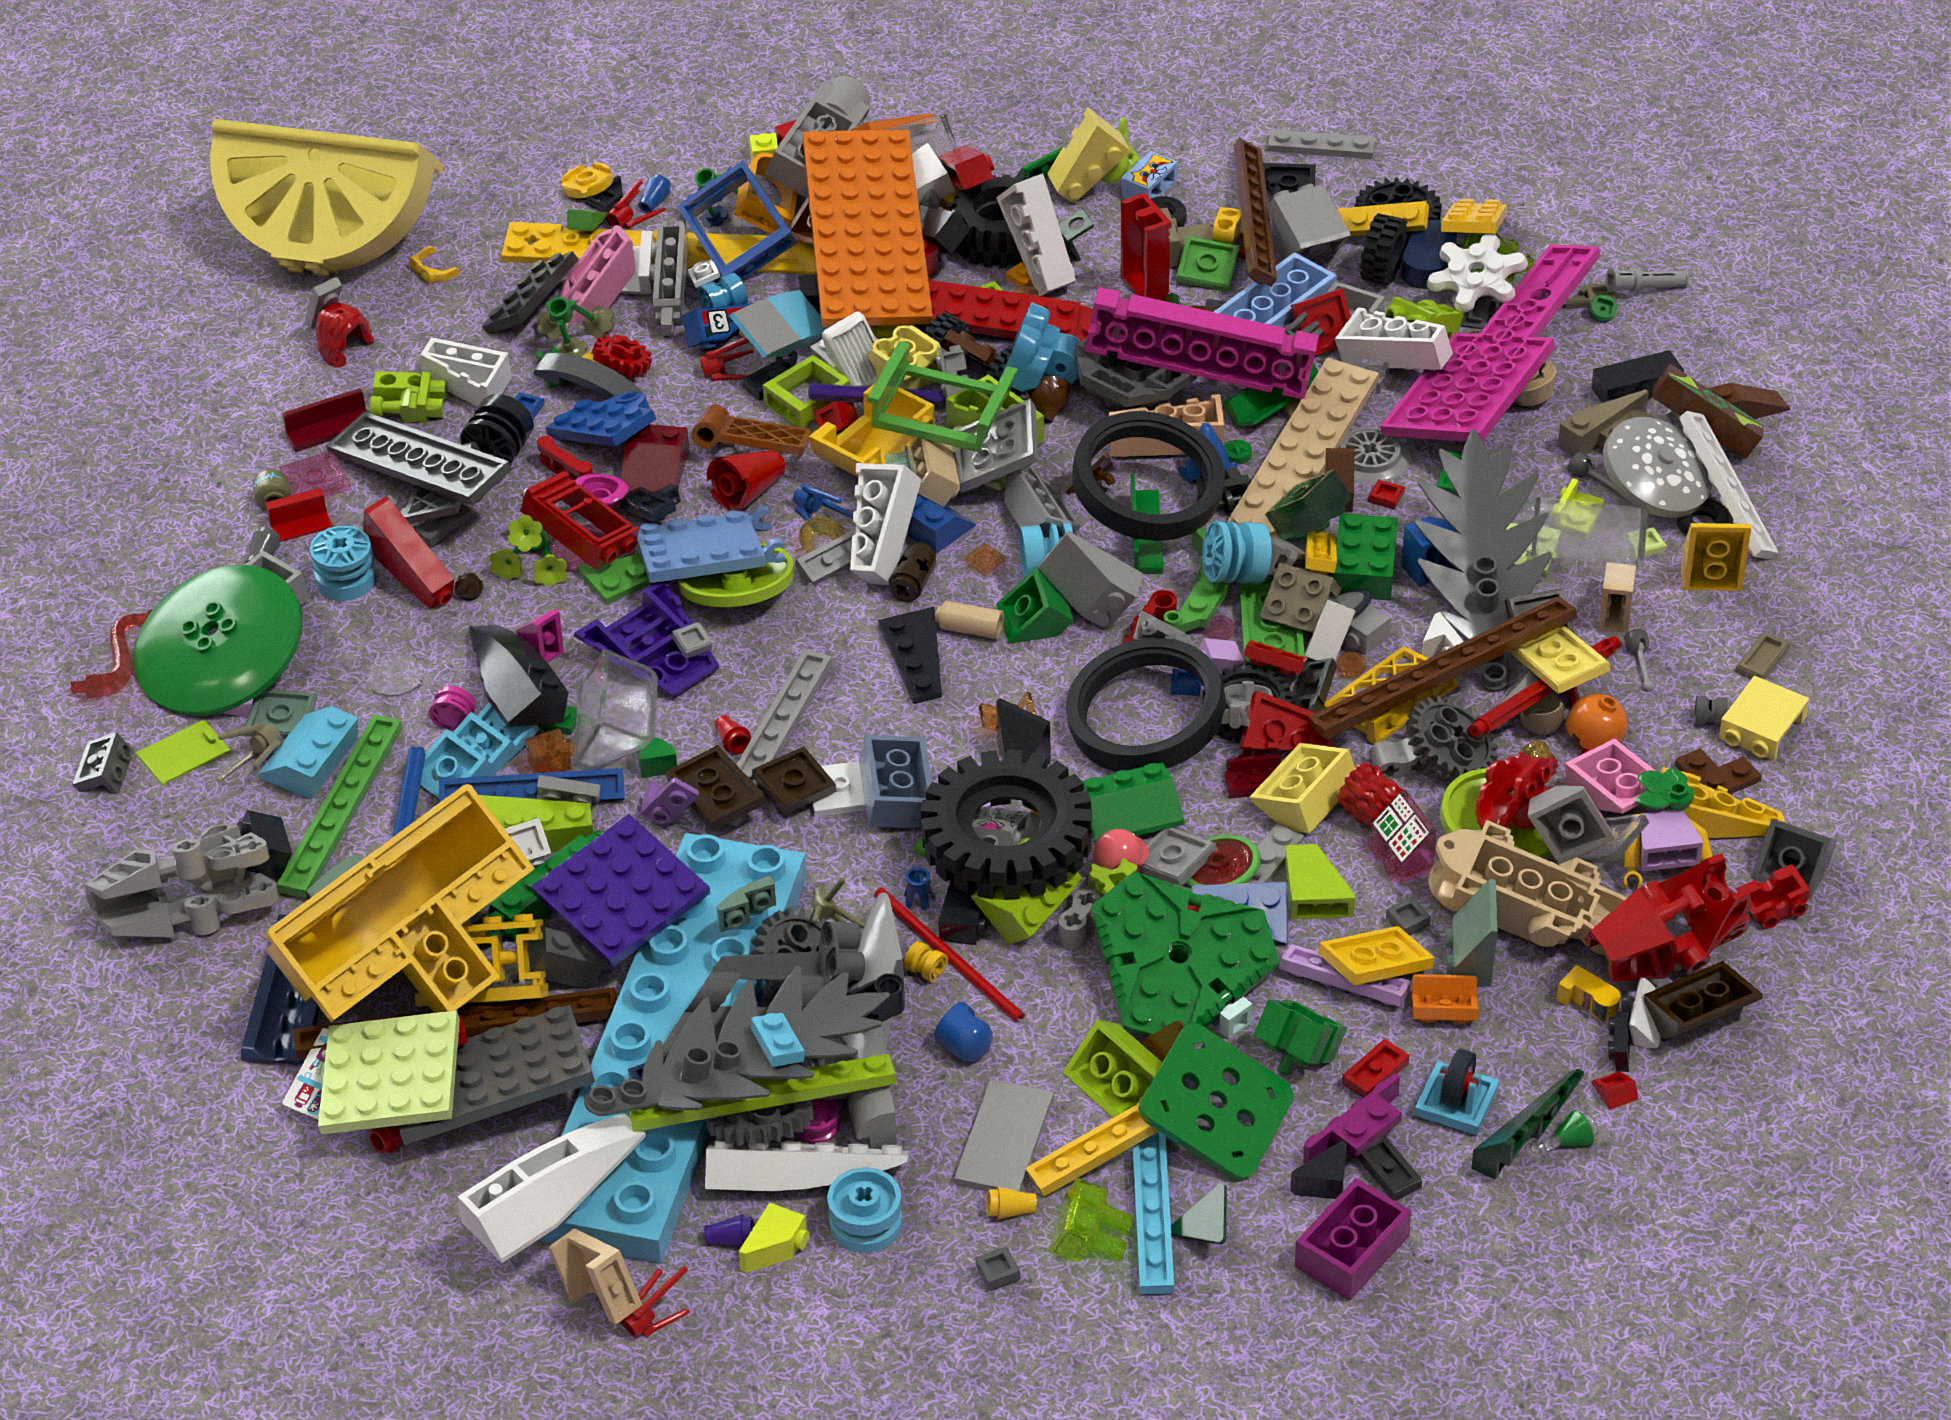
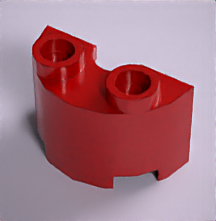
M1793 864L1772 872V876L1765 882L1758 883L1756 880H1753L1735 888L1737 892L1744 889L1749 891L1752 906L1749 912L1755 921L1759 922L1765 929L1775 927L1780 920L1792 916L1799 917L1808 909L1806 902L1809 899L1810 889Z

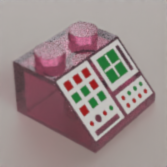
M1406 790L1401 791L1371 823V834L1368 838L1369 848L1374 855H1380L1387 874L1390 876L1394 875L1399 883L1430 873L1431 868L1434 866L1436 829Z

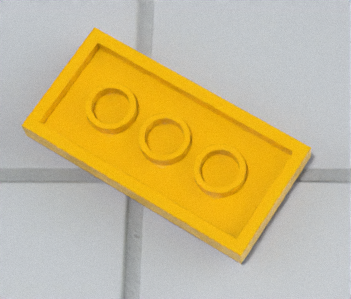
M1458 199V203H1453L1442 219L1441 232L1496 234L1507 216V204H1501L1500 200L1494 199L1485 200L1484 204L1474 203L1473 199Z

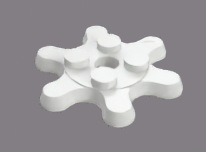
M1485 233L1481 237L1480 243L1471 245L1469 249H1462L1456 244L1448 242L1440 250V258L1448 263V268L1432 273L1427 280V287L1434 292L1445 289L1456 291L1458 295L1454 306L1460 312L1472 310L1476 300L1484 295H1491L1500 302H1509L1515 297L1516 293L1512 285L1505 280L1511 273L1525 270L1528 266V260L1519 252L1509 255L1497 253V249L1500 247V240L1493 233ZM1471 268H1472L1473 270H1475V269H1483V268H1484V270H1483L1482 272H1480V273H1479V272H1472V273H1471Z

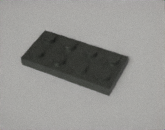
M571 251L563 255L557 253L547 261L541 259L535 262L530 267L531 272L517 281V288L502 298V305L496 307L488 314L489 319L482 326L487 333L493 334L523 323L579 260L574 252Z

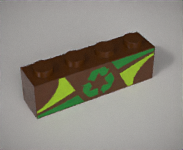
M1672 364L1668 365L1653 385L1652 398L1679 416L1683 415L1686 411L1703 414L1717 440L1745 459H1747L1763 438V424Z

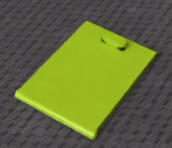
M203 719L137 751L135 755L161 786H165L168 782L231 752V749L223 740L218 739V734Z

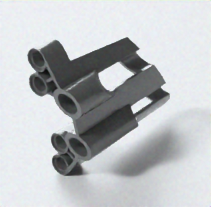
M824 922L820 931L819 952L722 956L662 1045L663 1066L669 1050L687 1019L705 997H708L710 1000L716 1042L718 1041L723 1023L732 1007L720 1005L738 979L786 980L796 966H801L802 1010L826 984L843 972L849 973L848 993L849 983L862 980L865 973V958L862 952H858L861 941L858 923ZM757 1007L759 1016H764L768 1007ZM840 1036L826 1038L847 1046ZM848 1056L804 1058V1062L797 1064L804 1068L816 1067L839 1061H847ZM852 1092L817 1098L815 1100H848Z

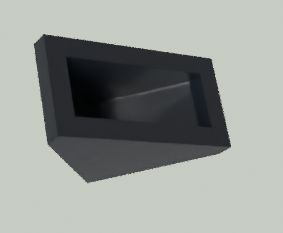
M1342 1140L1292 1171L1290 1191L1298 1196L1336 1199L1343 1192L1347 1144Z

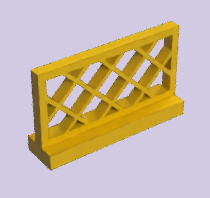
M1402 646L1325 701L1322 707L1325 709L1354 695L1355 691L1359 688H1369L1387 679H1376V676L1380 673H1393L1394 676L1429 658L1406 646ZM1404 656L1414 662L1406 664H1396V662ZM1457 677L1416 696L1414 699L1401 703L1387 712L1368 719L1364 723L1354 726V728L1364 732L1367 735V740L1373 744L1383 741L1405 725V722L1409 719L1408 714L1421 700L1424 702L1427 697L1434 700L1436 696L1442 698L1458 687Z

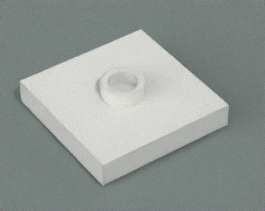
M859 761L821 766L836 783V792L812 802L815 817L866 810Z

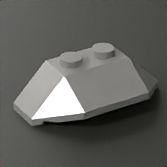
M1030 465L1006 475L1004 503L1019 527L1040 525L1044 538L1049 537L1050 524L1053 523L1057 526L1058 535H1061L1063 522H1070L1073 532L1079 531L1081 525L1063 497L1048 481L1039 476L1040 472L1034 466Z

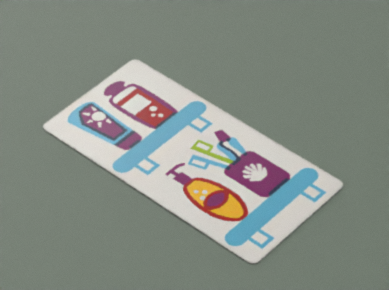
M323 1028L313 1046L327 1045L328 1029ZM327 1047L310 1050L282 1101L283 1105L318 1120Z

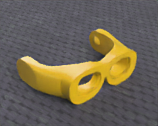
M433 246L425 247L414 256L409 257V266L416 273H420L421 277L429 284L447 281L460 274V270L457 267L448 270H437L422 265L421 261L424 258L436 253V249Z

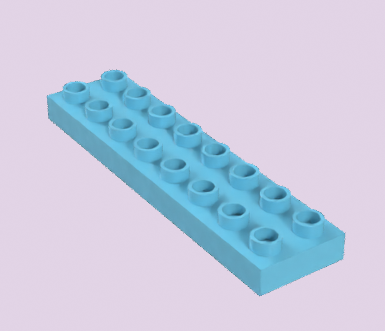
M685 833L676 856L709 885L711 894L638 948L590 1065L595 1082L581 1087L562 1136L592 1123L624 1113L629 1117L628 1111L608 1116H596L585 1108V1097L595 1086L603 1085L612 1088L620 1086L623 1081L628 1080L627 1069L645 1063L648 1054L657 1040H661L663 1045L722 956L749 955V952L756 948L750 941L757 936L755 929L762 925L763 920L778 910L783 912L790 907L793 911L795 910L807 878L805 853L779 849L773 845H755L719 839L713 835ZM771 875L775 883L776 906L750 913V924L720 933L716 906L739 888ZM738 979L720 1006H732L747 980ZM752 980L757 1007L764 992L762 988L766 983L765 980ZM706 1119L643 1130L646 1137L556 1229L538 1241L554 1243L575 1228L620 1250L623 1257L661 1264L710 1135L709 1131H707Z

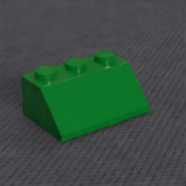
M1163 762L1147 764L1144 767L1128 771L1121 770L1115 774L1099 778L1091 777L1082 781L1084 783V791H1088L1091 799L1092 839L1094 843L1103 833L1112 829H1125L1135 836L1185 825L1173 778Z

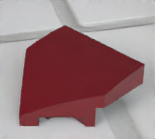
M1244 750L1237 758H1229L1227 760V771L1224 772L1228 798L1250 797L1281 764V755H1267L1258 750Z

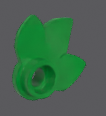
M1669 768L1664 774L1659 771L1649 770L1638 775V781L1646 789L1645 792L1635 799V803L1640 806L1657 810L1668 807L1675 811H1682L1687 809L1694 800V790L1691 786L1687 785L1686 775L1679 770Z

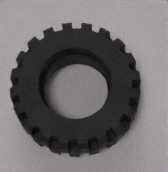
M1004 174L1003 177L993 175V179L966 190L961 189L953 197L950 211L956 210L965 218L964 223L970 228V231L955 249L959 251V254L964 259L970 257L971 263L978 265L981 262L984 263V267L992 268L993 265H999L1000 269H1005L1007 265L1012 264L1016 266L1023 261L1007 222L996 221L1005 220L996 197L1014 184L1024 181L1025 178L1019 176L1013 178L1011 175Z

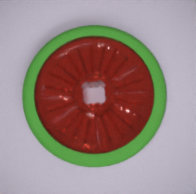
M1220 835L1208 838L1206 840L1216 843L1217 851L1212 852L1208 856L1207 862L1185 884L1191 889L1192 885L1246 884L1259 869L1261 861L1260 852L1254 843L1241 836Z

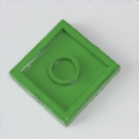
M1186 236L1176 283L1199 288L1229 291L1239 253V245Z

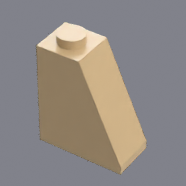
M1606 563L1598 629L1628 632L1636 565Z

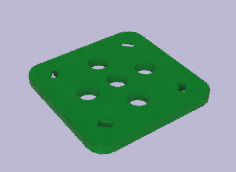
M1190 1023L1185 1025L1177 1035L1140 1100L1138 1111L1141 1118L1148 1125L1234 1181H1244L1255 1172L1289 1109L1294 1094L1291 1086L1285 1080L1204 1026ZM1203 1043L1201 1048H1194L1193 1044ZM1228 1072L1232 1074L1236 1079V1085L1228 1084L1223 1079L1222 1073ZM1182 1077L1192 1079L1196 1089L1190 1090L1186 1088L1182 1083ZM1269 1088H1271L1273 1092V1099H1270L1267 1091ZM1215 1095L1219 1097L1224 1107L1217 1108L1212 1105L1209 1096ZM1237 1114L1246 1115L1251 1121V1126L1242 1125L1237 1119ZM1196 1120H1206L1210 1125L1211 1131L1205 1132L1201 1130Z

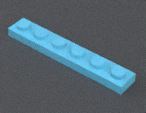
M1158 1131L1132 1147L1140 1294H1174L1166 1136Z

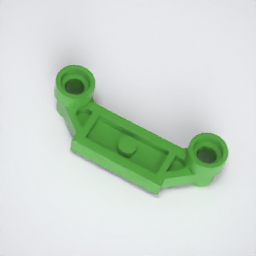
M1202 558L1200 559V568L1196 574L1197 584L1179 612L1171 610L1164 614L1165 623L1183 632L1198 627L1206 628L1229 593V583H1213L1208 581L1204 573Z

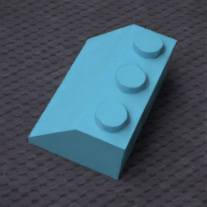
M333 706L305 714L259 772V778L292 793L312 799L357 741L358 717Z

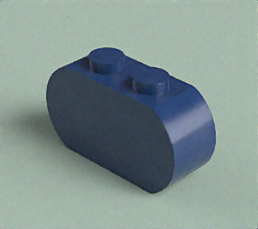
M1428 220L1427 230L1413 231L1402 256L1401 277L1404 282L1415 288L1428 289L1427 280L1429 276L1434 272L1443 271L1448 268V263L1440 258L1441 247L1445 243L1452 242L1461 248V244H1457V232H1441L1440 220Z

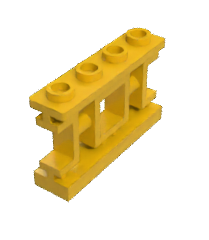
M533 914L513 915L514 921L502 922V916L482 917V924H471L470 918L461 924L475 944L491 943L493 967L500 975L495 981L505 980L504 964L518 963L519 980L532 979L533 984L500 987H493L491 983L466 1003L533 999L549 996L548 983L544 981V977H546L545 971L530 972L527 940L543 939V932H541V926H543L542 919L533 920ZM529 927V933L516 934V951H503L502 935L489 936L488 930ZM419 992L415 994L416 1007L429 1006Z

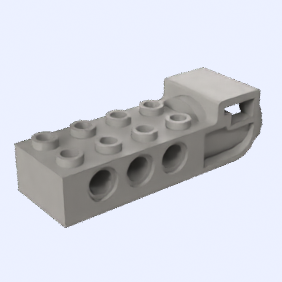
M839 76L831 82L825 80L775 150L764 174L807 198L808 188L803 149V132L851 131V129L862 125L871 108L869 105V93L865 86L857 79L849 76Z

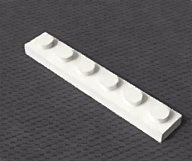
M1686 411L1679 417L1684 427L1683 432L1692 441L1696 449L1695 454L1697 458L1705 465L1710 482L1718 489L1722 504L1729 510L1734 519L1733 524H1751L1748 552L1754 557L1764 559L1775 557L1779 552L1705 416Z

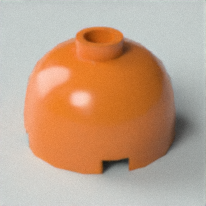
M1593 693L1580 698L1572 706L1566 717L1565 726L1571 737L1574 733L1576 737L1581 739L1578 743L1579 745L1592 750L1613 739L1622 744L1628 729V716L1626 710L1615 698L1605 694Z

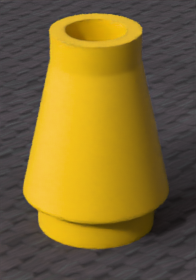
M999 1186L987 1191V1216L996 1217V1220L1036 1213L1037 1198L1035 1193H1025Z

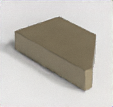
M1606 284L1585 285L1573 299L1570 298L1566 301V309L1589 308L1592 299L1598 295H1608L1615 300L1616 304L1617 299L1615 292H1608Z

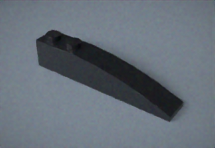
M499 625L469 626L468 632L473 651L477 654L476 663L477 666H480V679L484 682V694L507 727L563 723L569 691L538 651L521 636Z

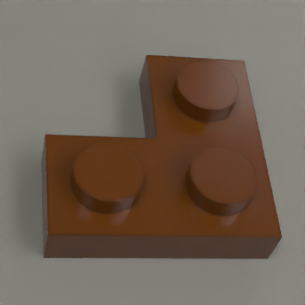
M1701 748L1675 759V766L1680 771L1700 777L1699 783L1715 790L1718 785L1728 789L1727 793L1729 794L1759 783L1762 775L1744 756L1720 767Z

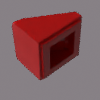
M1620 1071L1591 1081L1609 1110L1639 1100L1636 1081Z

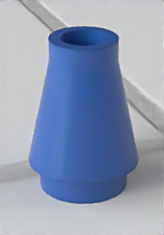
M659 174L648 178L642 198L638 204L640 210L652 212L670 194V181Z

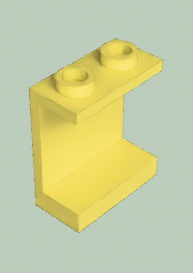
M1753 676L1721 719L1719 738L1730 746H1739L1749 750L1759 758L1765 757L1775 761L1781 739L1794 722L1802 724L1805 720L1809 698Z

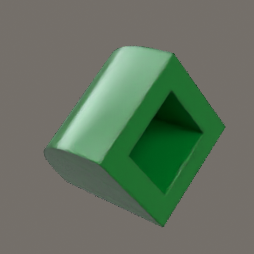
M656 737L636 738L641 778L666 775L665 771L677 766L676 751L667 741Z

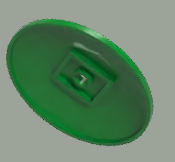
M223 566L191 577L170 591L154 607L142 625L134 649V669L140 686L148 697L161 707L186 716L214 715L234 709L254 699L279 678L295 655L303 628V616L299 600L285 580L272 571L257 566ZM218 628L213 635H207L211 629Z

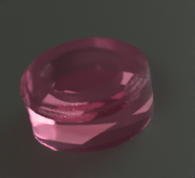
M1213 616L1205 628V634L1210 639L1228 640L1234 634V622L1226 616Z

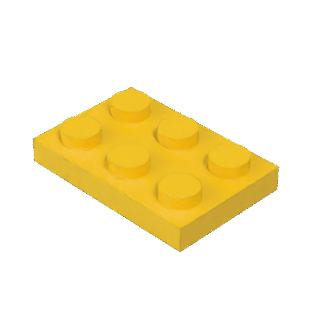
M1399 926L1320 942L1318 954L1352 985H1364L1368 982L1386 980L1400 975L1415 974L1419 971L1433 969L1435 958Z

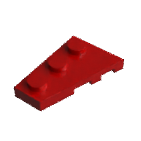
M1256 691L1252 694L1247 713L1250 725H1244L1238 749L1293 751L1299 743L1332 747L1334 737L1326 740L1310 727L1309 716L1315 714V712Z

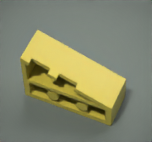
M1088 107L1083 113L1085 118L1079 128L1075 127L1071 133L1073 138L1066 148H1062L1047 173L1056 191L1071 203L1077 202L1131 151L1121 132Z

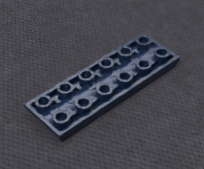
M279 914L277 922L287 916V914ZM268 954L243 1039L241 1061L303 1065L305 1059L296 1060L292 1029L316 1026L320 1007L313 998L307 1002L301 998Z

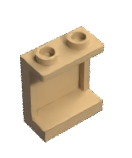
M575 1228L549 1246V1252L567 1294L572 1301H578L587 1293L597 1295L608 1321L614 1324H618L642 1306L620 1250Z

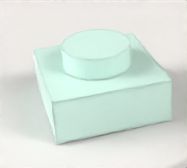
M1242 997L1235 1003L1227 1005L1220 1013L1219 1032L1227 1039H1230L1251 1024L1252 1003L1245 997Z

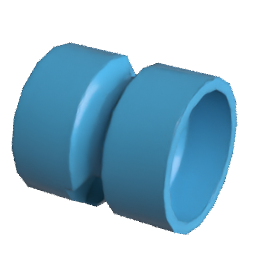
M735 273L719 278L717 284L711 281L699 286L697 289L702 309L748 303L745 286L740 277Z

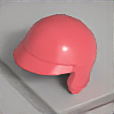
M1112 829L1103 833L1095 842L1092 850L1094 864L1113 870L1118 868L1122 858H1126L1130 863L1137 865L1136 872L1140 873L1139 867L1145 863L1149 856V848L1146 843L1125 829Z

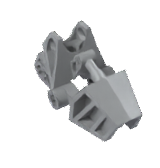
M228 823L207 827L198 838L185 839L175 843L172 847L174 857L158 861L156 851L136 848L84 884L93 918L113 936L175 937L174 925L190 920L194 934L208 935L220 928L221 924L218 915L221 912L224 914L241 913L270 906L279 900L275 881L261 873L251 877L250 872L245 869L262 864L269 859L270 855L266 841L251 832L241 836L239 826ZM177 875V879L186 880L200 889H204L205 894L168 903L162 884L167 882L169 878Z

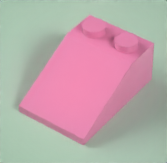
M1613 739L1566 762V786H1584L1598 809L1623 814L1639 806L1635 803V799L1646 791L1638 781V775L1654 769L1616 739Z

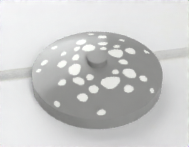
M1650 417L1627 419L1615 427L1604 444L1603 462L1612 484L1629 502L1648 513L1666 518H1679L1690 515L1701 507L1712 489V483L1708 478V471L1705 465L1697 458L1695 454L1696 449L1692 441L1686 437L1681 429L1668 422Z

